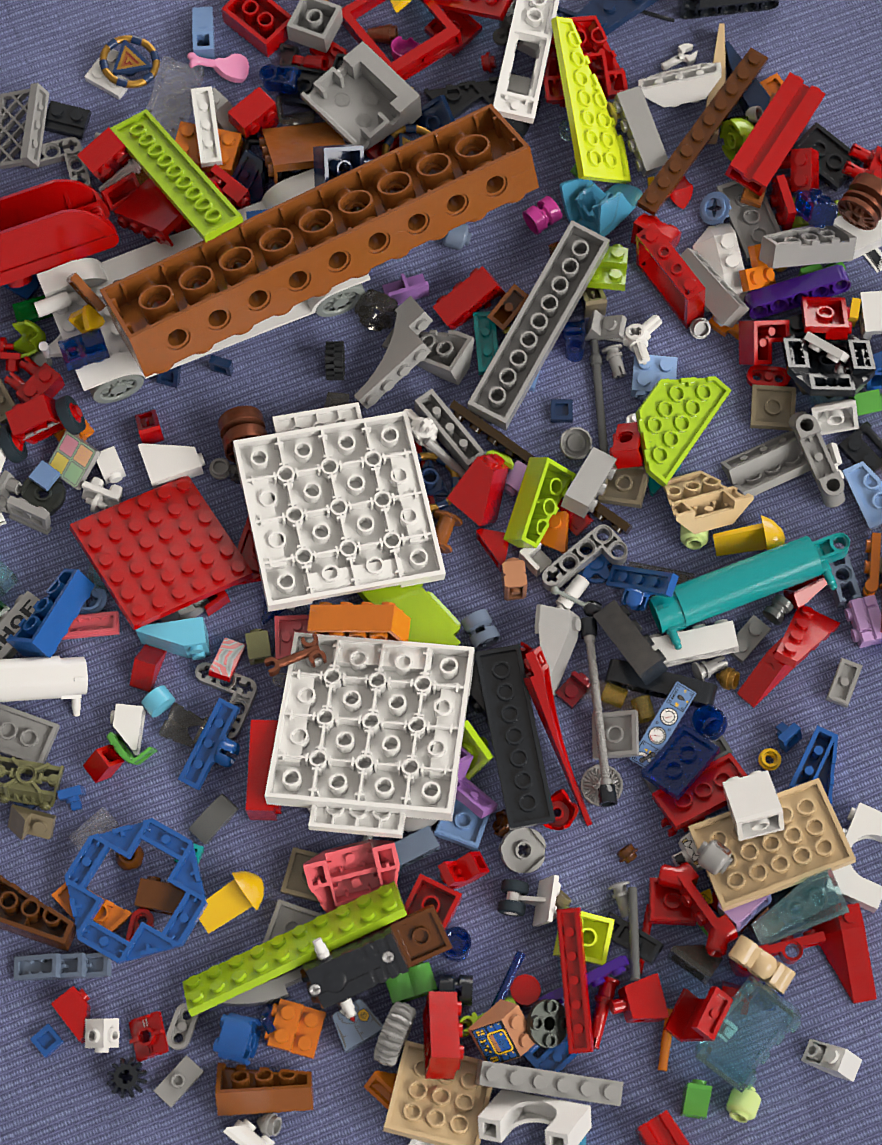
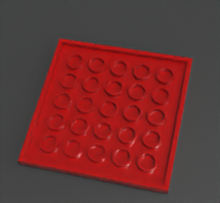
M189 476L178 478L70 524V531L133 630L253 577V571Z

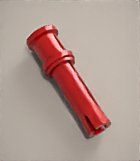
M608 976L604 978L606 982L600 985L598 995L594 997L596 1007L591 1026L595 1050L600 1048L610 1008L609 1001L614 1000L616 987L620 985L619 980Z

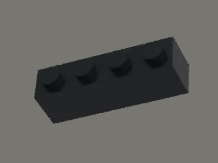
M614 599L593 616L647 686L668 670L664 664V661L667 659L659 648L656 651L652 648L655 644L648 634L643 636L640 633L643 628L637 620L631 621L629 619V616L632 614L626 606H619Z

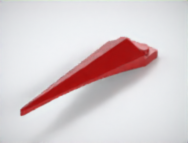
M538 646L525 654V665L528 671H532L533 674L523 680L584 821L589 826L593 823L573 774L559 725L549 665L541 647Z

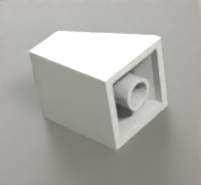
M768 770L763 772L754 771L748 776L741 778L737 776L731 777L723 782L724 794L739 841L784 830L783 810Z

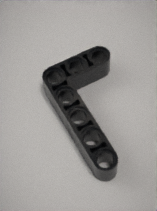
M677 0L682 19L774 9L779 5V0Z

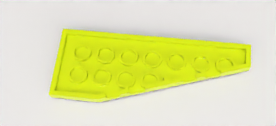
M556 16L551 19L578 178L627 184L631 182L622 135L618 136L614 127L616 121L614 117L610 118L607 111L608 103L596 74H592L590 71L588 56H584L581 50L580 43L582 41L573 20Z

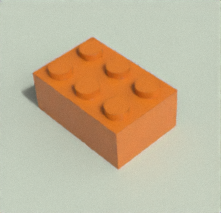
M180 121L175 141L202 171L211 173L210 170L213 166H201L196 124ZM218 129L223 165L218 166L232 176L241 157L243 146L242 133Z

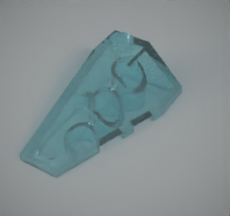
M826 869L806 878L752 924L760 946L773 943L849 912L832 869Z

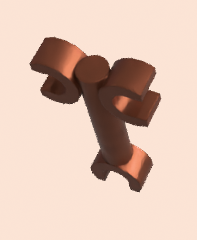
M312 633L313 642L307 643L304 637L301 638L304 648L301 651L278 660L274 657L266 658L264 660L266 667L270 665L275 666L268 670L269 675L276 676L280 672V668L308 657L313 668L316 667L314 662L316 658H321L324 663H327L326 654L318 646L317 634Z

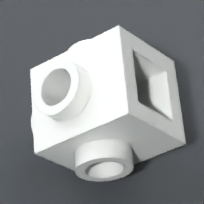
M119 1018L85 1019V1048H95V1053H108L109 1048L119 1047Z

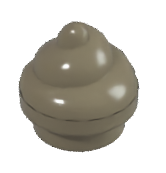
M560 890L559 895L556 896L555 906H557V909L569 908V903L572 900L566 893Z

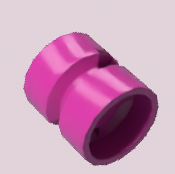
M548 195L538 201L537 206L532 205L522 212L525 223L536 235L547 229L548 224L553 225L562 219L559 206Z

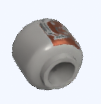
M716 839L710 841L709 844L704 841L697 850V853L700 855L698 864L713 875L723 874L733 861L731 850Z

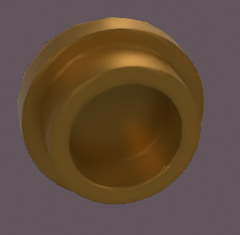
M728 667L717 673L716 679L724 689H736L740 681V673L734 668Z

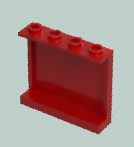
M150 177L113 211L118 218L117 223L123 229H130L135 234H142L147 239H154L159 244H166L170 247H173L174 244L168 235L185 219ZM209 178L212 181V183L221 191L217 182L214 179Z

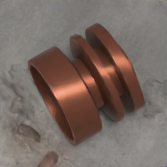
M859 173L849 186V190L843 194V197L837 203L840 215L847 222L863 230H873L876 228L878 222L882 219L881 178L869 173Z

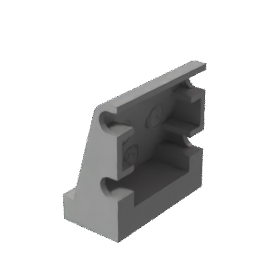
M363 41L343 57V64L339 69L330 68L313 83L314 88L308 95L304 92L301 93V98L348 144L363 145L364 152L405 124L411 125L422 116L420 95Z

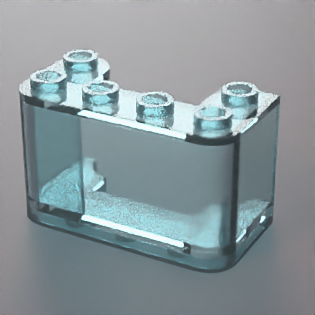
M753 974L748 977L732 999L734 1000L714 1041H699L695 1047V1058L741 1093L745 1088L749 1090L757 1080V1077H755L756 1067L760 1063L763 1065L771 1055L769 1051L774 1044L778 1046L785 1038V1034L789 1032L794 1033L801 1024L799 1009Z

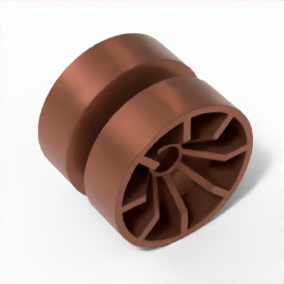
M253 406L233 407L225 411L218 420V428L225 456L233 463H236L233 450L234 440L268 435L262 412Z

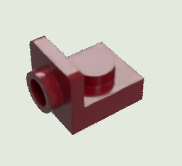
M574 670L568 680L555 692V695L569 708L573 709L590 691V680L582 672L578 674Z

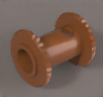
M436 510L433 515L438 519L435 530L441 553L448 554L452 552V547L448 545L454 526L459 527L463 522L461 518L453 513Z

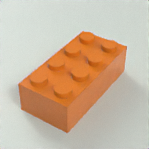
M319 602V605H310L307 631L324 635L408 641L411 618L392 602H382V605H374L371 602H361V605H353L350 602H340V605H333L330 602Z

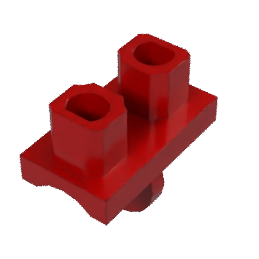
M0 337V360H6L7 372H19V363L21 360L24 361L21 358V353L7 352V350H14V344L7 343L6 337Z

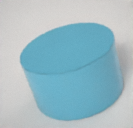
M161 685L148 693L141 704L151 717H157L173 705L175 698L165 685Z

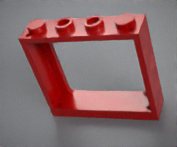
M653 222L636 234V265L687 329L694 319L704 317L706 288Z

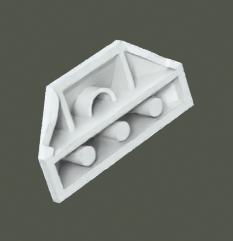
M721 62L714 64L701 63L660 72L646 79H640L638 86H641L645 98L664 108L677 107L680 104L689 102L696 103L706 99L722 77Z
M729 222L709 226L693 245V250H696L736 295L744 301L748 291L743 292L739 271L745 270L736 233Z

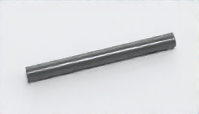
M628 887L631 980L637 981L640 980L637 887Z

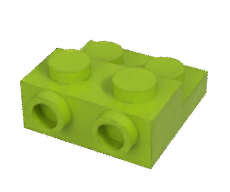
M621 244L609 246L587 288L625 291L629 248H624Z

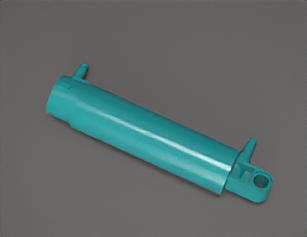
M840 532L814 542L808 536H804L678 584L675 587L672 598L658 595L649 598L648 604L653 619L660 633L669 635L672 645H674L676 650L682 648L677 631L821 575L824 576L830 589L836 590V580L829 564L846 557L850 546V539L846 534ZM841 543L844 545V548L837 549L834 544Z

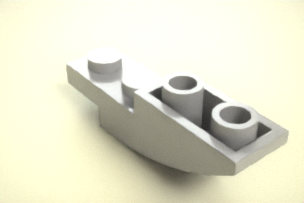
M303 966L300 968L296 967L278 978L275 977L219 1005L253 1007L288 998L290 996L286 988L302 981L300 970Z

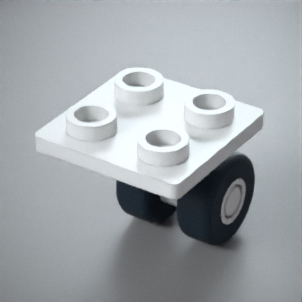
M552 875L540 880L537 897L526 896L529 891V884L527 882L516 879L502 880L501 891L506 893L507 896L506 899L498 902V912L504 915L521 917L525 915L526 904L534 905L533 926L539 927L551 923L556 917L557 906H555V901L561 887L558 882L559 876Z

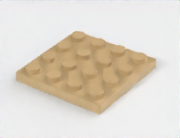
M406 1040L383 1131L434 1145H480L478 1116L488 1106L492 1087L475 1084L477 1064L480 1059L464 1055L463 1060H461L460 1070H456L454 1079H425L424 1045Z

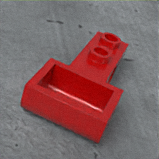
M816 929L803 932L802 937L794 938L793 935L780 938L779 943L765 944L759 947L773 957L779 956L786 964H794L801 958L803 949L823 944L826 938L824 931L817 932ZM788 946L795 948L797 952L796 957L787 956L785 948ZM731 958L729 959L732 972L736 976L741 978L753 976L747 968L742 967Z

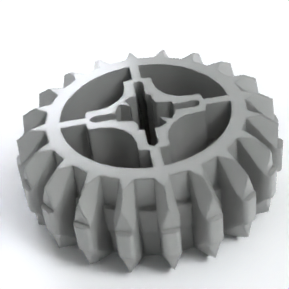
M397 1001L393 1004L378 1037L373 1054L374 1060L385 1066L393 1067L396 1065L411 1031L416 1015L415 1008L404 1002Z

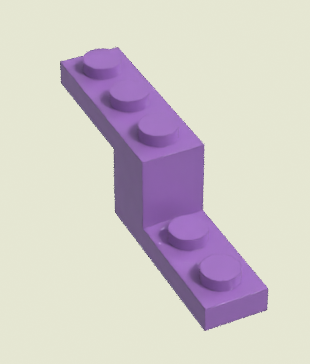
M461 747L456 799L468 807L475 815L483 818L495 812L498 804L465 777L474 756Z

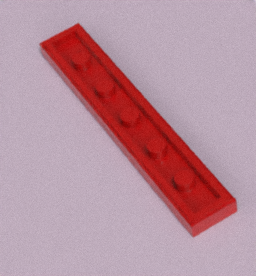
M581 907L556 909L569 1054L594 1052Z

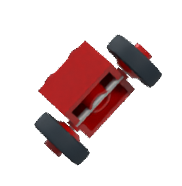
M44 394L34 395L31 397V400L16 404L11 410L5 412L9 424L0 427V446L11 462L19 463L28 456L25 441L34 445L64 429L72 435L78 434L86 428L84 416L76 401L69 395L63 396L58 400Z

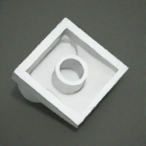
M846 399L828 402L811 408L812 416L816 418L821 428V435L859 429L856 400Z
M246 1118L243 1122L238 1120L234 1126L227 1127L223 1131L238 1145L275 1144L265 1134L262 1137L254 1132L257 1127Z

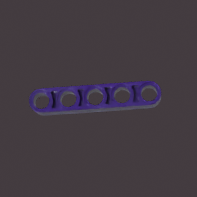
M834 265L751 291L745 295L744 303L749 308L748 313L752 319H761L800 307L802 296L832 297L844 293L851 287V282L845 268L842 265Z

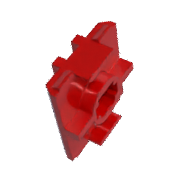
M155 1011L150 1013V1015L130 1020L129 1027L132 1039L129 1040V1043L134 1046L137 1062L169 1052L161 1011Z

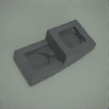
M221 794L197 818L189 830L204 845L208 844L221 827L227 825L239 808L224 794Z

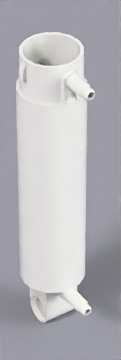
M51 656V658L0 659V702L57 698L72 699L73 716H80L82 695L87 694L88 689L87 664L84 657L60 658L59 656Z

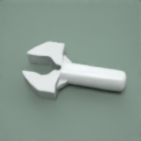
M682 44L678 46L679 54L661 63V68L666 71L681 62H686L690 66L694 64L698 51L687 55L685 53L693 50V45Z

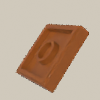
M77 273L71 274L66 279L81 298L97 312L102 311L106 307Z

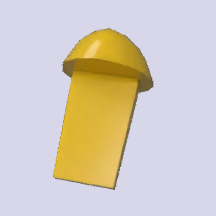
M762 515V523L713 534L717 556L764 549L770 550L785 544L786 538L783 530L773 520Z
M249 871L232 872L235 879L206 899L208 905L199 921L208 934L252 906L258 911L264 897V883L261 877Z

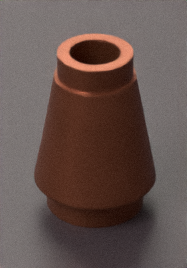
M387 24L368 28L367 34L374 42L391 44L392 40L398 36L397 25Z

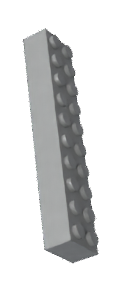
M571 220L468 401L469 411L507 430L608 251L609 239Z

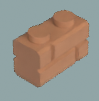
M509 558L506 562L502 563L501 579L504 600L524 599L527 595L528 584L525 561L518 558Z

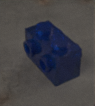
M811 188L810 191H797L794 205L800 217L817 228L833 226L834 220L838 215V205L831 200V197L824 195L822 190Z

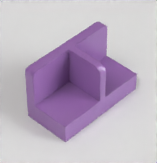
M402 273L401 280L382 285L388 307L402 304L410 296L414 300L429 296L428 281H425L423 273L406 278L405 274Z

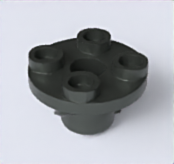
M543 999L533 1005L526 1018L528 1034L536 1045L554 1048L567 1035L565 1008L561 1003L553 999Z

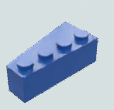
M64 568L46 590L48 595L37 601L33 606L35 609L33 614L27 620L23 618L18 624L20 627L19 631L14 636L10 634L6 641L23 656L51 658L57 651V646L62 638L68 633V628L73 620L79 615L81 607L90 597L95 584L78 569Z

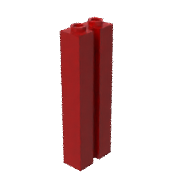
M791 72L782 83L725 173L727 177L759 196H762L826 95L816 86L811 85V87L803 84L804 80Z

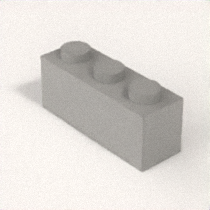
M593 447L565 493L561 507L582 518H585L588 511L593 512L598 503L596 497L603 495L607 488L606 480H612L617 470L614 467L617 459Z

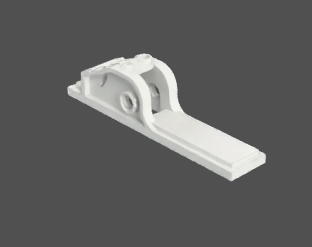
M559 0L516 1L493 106L505 118L531 124L534 122L553 33L551 19L556 17ZM518 40L539 44L531 78L511 74Z

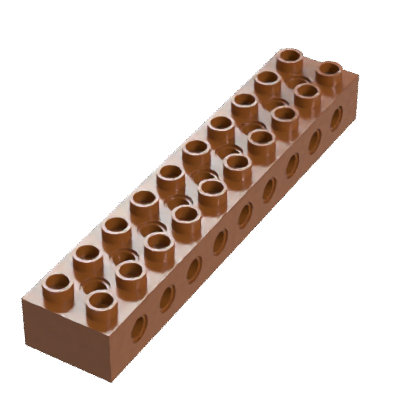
M489 104L253 216L208 242L203 240L100 289V293L115 328L145 378L154 373L167 372L175 363L193 354L206 353L212 349L214 344L233 335L245 334L254 325L272 316L284 315L293 306L311 297L326 295L331 291L332 287L351 278L363 277L370 272L371 268L390 259H400L406 256L411 249L429 240L442 239L450 230L467 222L479 221L486 216L487 212L506 203H516L522 200L525 194L539 188L530 146L492 104Z

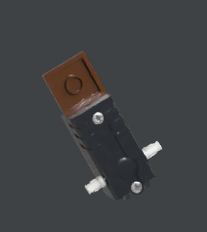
M431 904L330 952L325 943H323L322 938L313 940L312 943L315 946L314 949L318 958L303 964V968L300 970L301 979L307 983L308 994L311 996L313 1003H320L322 1009L340 1003L347 1018H351L356 1015L350 997L373 988L378 983L382 984L388 981L389 978L393 979L399 976L400 973L409 972V967L452 949V944L434 905Z

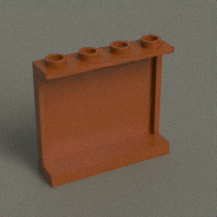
M327 122L262 129V137H259L260 150H262L263 159H265V166L268 168V176L273 177L274 184L278 183L277 172L314 168V146L345 145L344 139Z

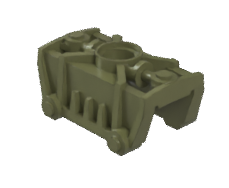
M0 755V778L9 775V778L12 779L7 783L0 782V802L9 803V801L39 806L44 811L50 810L56 801L57 791L59 790L65 767L62 765L61 767L50 765L47 762L43 764ZM21 774L33 775L28 781L20 778ZM48 782L49 786L54 787V792L42 790L37 784Z

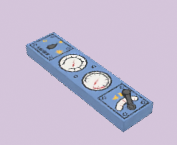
M678 681L676 682L639 743V756L630 757V760L650 771L697 694L696 692Z

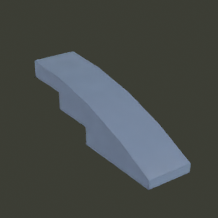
M51 953L14 957V980L38 981L111 977L112 960L101 953Z

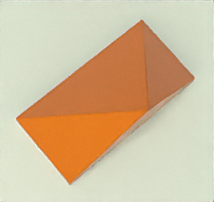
M376 1070L364 1085V1088L388 1109L397 1074Z

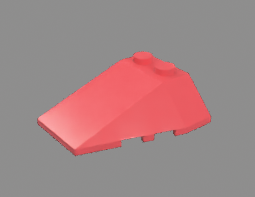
M368 839L328 849L303 864L308 887L314 893L326 913L393 881L398 887L400 863L394 841Z

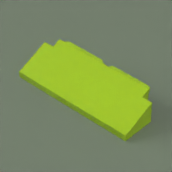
M423 584L401 588L400 585L357 593L365 602H371L374 605H382V602H392L400 610H403L411 618L408 642L459 646L461 643L455 637L460 630L461 623L432 592L425 591L422 587Z

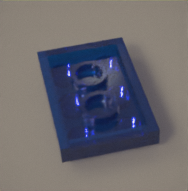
M683 724L642 770L641 776L676 800H679L720 753V747Z

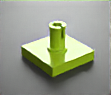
M466 720L462 747L474 756L465 776L470 780L494 756L488 749L487 739L483 736L479 737L469 721Z

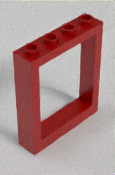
M356 0L342 8V25L358 44L363 41L404 81L463 45L461 32L435 1L420 0L442 25L444 30L393 62H390L356 21L357 18L386 0Z

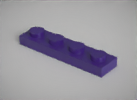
M621 955L588 972V986L597 987L606 982L605 977L611 974L615 977L626 971L625 967L630 965L627 956ZM563 986L542 996L539 1000L553 999L564 1004Z

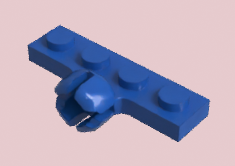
M613 564L606 586L624 590L621 597L622 605L627 604L628 608L632 610L644 611L647 608L650 595L672 598L679 576L669 572Z
M221 698L218 699L178 780L200 790L214 763H218L223 767L233 765L236 759L226 755L228 751L239 755L240 745L231 740L228 735L241 708Z

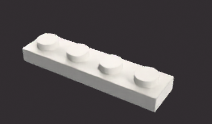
M212 86L191 89L201 166L223 165Z

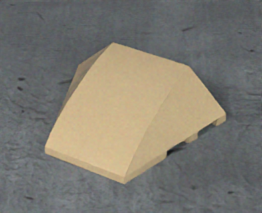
M703 471L671 478L667 485L663 486L676 521L693 534L733 524L754 500L753 495L749 493L743 495L737 492L738 488L734 486L726 487L721 484V480Z

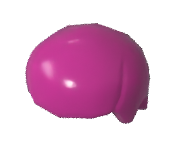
M397 36L392 40L390 46L393 61L419 46L420 43L413 40L412 37L404 40L401 36Z

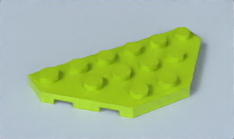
M716 376L674 380L661 379L655 384L635 413L641 436L640 442L646 473L662 487L667 485L732 391Z

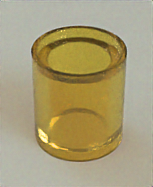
M607 682L601 696V701L621 709L629 690Z
M649 695L640 696L630 701L632 709L638 711V724L654 720L656 714Z

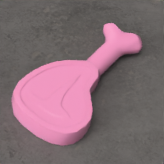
M194 52L187 54V58L190 60V68L197 65L211 67L222 78L234 83H243L247 79L249 63L247 58L241 54H232L227 58L217 59L199 57Z

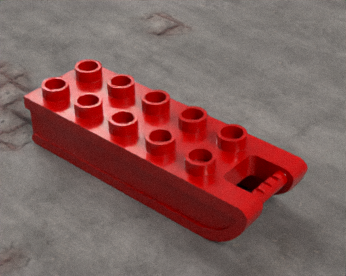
M70 179L51 180L1 197L0 286L8 284L10 288L22 287L32 281V275L115 247L119 242L116 228L108 219L110 211L103 197L87 184Z

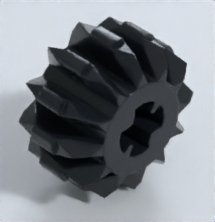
M132 1057L129 1058L128 1064H126L124 1058H120L121 1066L119 1067L116 1063H113L112 1067L116 1071L107 1072L108 1076L114 1077V1079L107 1082V1085L114 1086L112 1089L113 1094H117L120 1091V1097L123 1099L126 1097L127 1091L130 1098L135 1097L134 1089L142 1093L143 1090L139 1087V1084L145 1085L148 1082L141 1078L147 1074L146 1070H140L143 1064L139 1061L134 1065L135 1059ZM127 1072H129L133 1078L131 1082L128 1080V1083L125 1084L122 1077L124 1074L127 1076Z

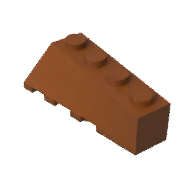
M217 1062L215 1088L218 1116L314 1110L312 1072L289 1069L273 1072L269 1067L251 1070L247 1069L246 1065L238 1064L236 1068L226 1067V1063Z

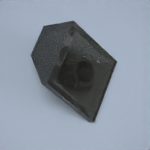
M706 945L673 946L667 958L705 985L724 959L708 955L705 951Z

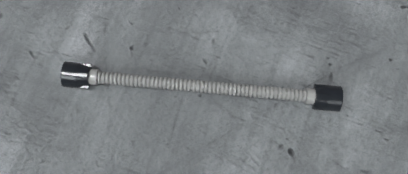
M584 617L580 619L581 639L584 640L587 647L601 770V785L598 788L599 806L611 807L617 805L618 802L615 784H612L609 776L598 682L599 677L594 647L598 628L594 617Z

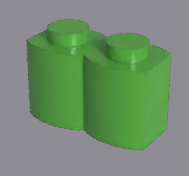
M420 962L411 966L409 972L400 973L399 976L393 979L389 978L385 982L392 1005L397 1001L405 1003L426 996L428 991H438L429 962Z

